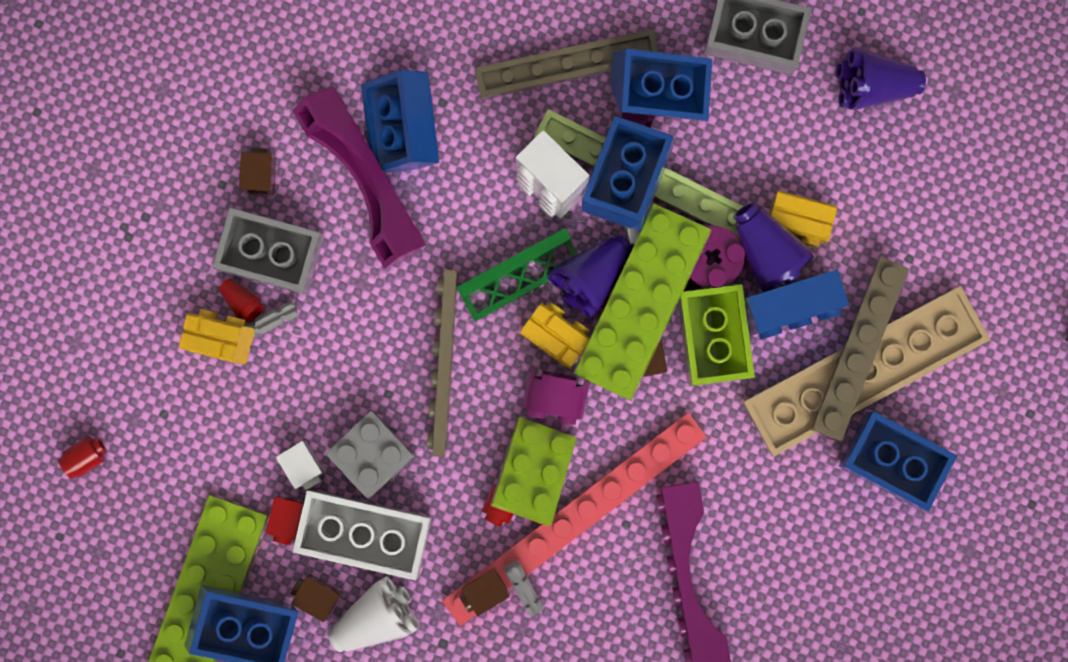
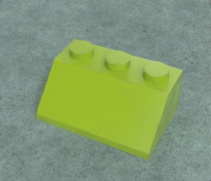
M743 285L683 292L678 305L689 387L755 378Z

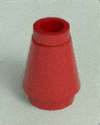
M232 278L224 281L218 289L235 316L244 319L245 323L253 321L264 308L260 303V297L235 282Z

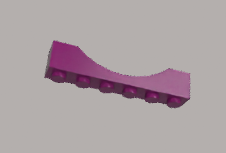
M334 86L305 96L292 112L307 137L333 153L356 180L364 196L369 213V243L382 266L386 269L412 257L426 244L420 231L408 215L405 205L394 191L389 178L384 174L377 162L375 154L360 133L358 125L353 121L346 109L344 101L339 97Z
M699 481L660 487L661 494L656 495L658 512L665 515L666 525L661 526L664 544L670 543L672 556H667L666 558L669 574H675L677 587H672L675 606L681 605L683 617L677 618L680 636H686L688 649H683L685 662H731L727 637L704 614L695 596L691 582L689 563L691 543L697 525L704 514Z

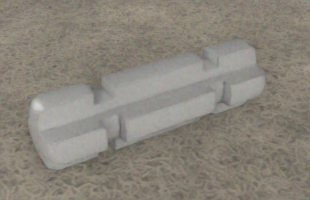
M289 301L281 305L280 309L277 310L275 308L255 318L254 322L245 323L244 326L254 328V339L258 337V333L264 334L284 324V320L290 321L296 318L298 311L294 303Z
M513 561L511 564L506 565L504 571L527 613L530 616H535L537 613L542 612L543 605L520 563Z

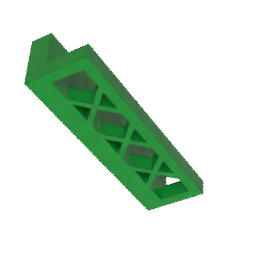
M566 228L456 287L475 322L548 283L547 274L549 267L555 268L557 264L551 263L555 250L566 245L572 257L578 255ZM549 254L547 262L540 260L541 258ZM533 262L546 266L543 278L537 281L524 278L527 266ZM522 269L521 276L513 274ZM506 277L519 280L516 292L510 296L497 292L500 280ZM522 282L530 283V285L521 289ZM495 284L494 291L486 289ZM478 292L491 294L492 298L489 307L477 313L469 297ZM496 296H497V297L504 298V299H502V300H500L499 302H497V303L494 304V301H495V297H496Z

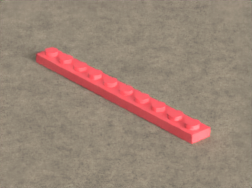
M686 413L554 515L550 526L541 524L443 599L442 603L458 624L462 626L476 615L474 610L469 613L460 599V596L464 594L461 590L464 585L495 567L509 590L512 584L504 571L506 565L511 564L513 561H518L527 576L702 442L707 436L691 415Z

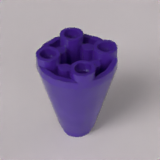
M858 47L850 49L844 61H838L835 70L836 78L840 79L839 106L850 110H858L911 98L916 94H922L926 85V75L923 70H918L915 66Z
M754 202L743 206L734 214L735 226L755 281L763 292L772 290L783 281L786 285H789L800 278L801 272L799 270L814 258L806 244L763 208L757 207Z
M617 234L614 238L609 237L557 265L547 275V278L553 286L562 291L564 295L561 299L568 308L573 311L579 308L586 317L591 318L600 310L618 281L633 247L623 236Z

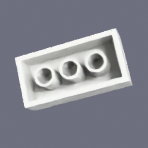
M544 130L516 156L517 185L529 197L534 194L539 199V207L550 218L556 215L561 219L584 196L590 175Z
M307 490L293 553L416 581L419 577L432 517L316 490Z

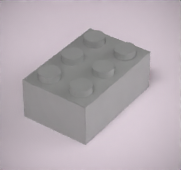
M716 0L703 54L793 75L798 68L812 8L780 0Z
M229 208L212 268L223 273L308 295L324 236L317 231Z

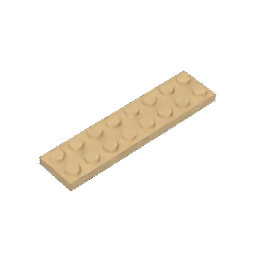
M961 286L950 290L887 325L853 414L991 340ZM842 349L742 402L772 457L817 434L811 428Z

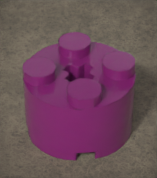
M706 226L712 232L688 280V283L697 289L725 287L738 277L743 268L745 250L738 237L726 228ZM713 252L717 255L716 261L719 263L714 262L708 265L706 263L708 257L705 253L710 255Z
M529 369L522 407L527 409L526 415L545 419L546 414L558 416V422L576 425L577 419H583L590 381L584 379L583 385L577 384V377L550 371H543L542 376H535L536 369Z

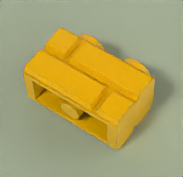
M777 190L774 193L769 214L797 238H801L804 244L809 247L819 248L820 244L825 245L830 239L837 206Z
M541 302L520 331V335L570 370L587 347L590 337L587 335L590 330L576 320L573 324L562 318L565 312L550 302L546 306Z
M200 309L199 314L189 312L186 314L183 326L184 332H182L179 342L180 349L244 365L247 363L250 353L249 347L252 345L255 330L254 328L244 326V319L227 316L226 321L217 319L218 313Z

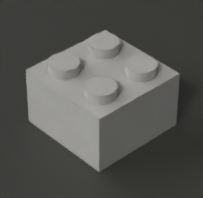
M370 411L325 453L368 500L372 499L416 457L375 411Z

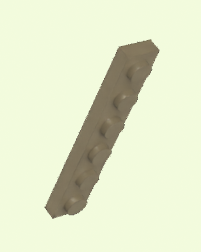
M654 29L474 68L481 100L611 72L612 53L623 49L659 52Z
M883 257L878 258L812 425V431L842 442L908 274V267Z
M444 270V277H438L437 295L442 296V308H436L435 326L441 327L440 339L434 338L433 357L439 358L438 369H432L431 388L437 389L436 400H430L429 419H434V431H428L427 450H432V456L446 457L456 287L458 281L457 270Z

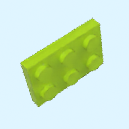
M519 417L515 423L490 506L550 526L553 522L577 437Z

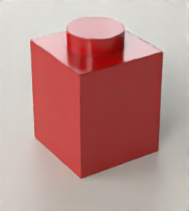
M281 496L274 497L265 534L273 535L272 541L291 545V541L296 540L304 502Z

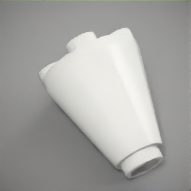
M384 577L374 583L333 625V628L328 631V637L334 649L338 652H343L344 650L349 652L405 638L418 630V620L412 614L408 605L411 603L408 591L403 586L397 588L388 577Z

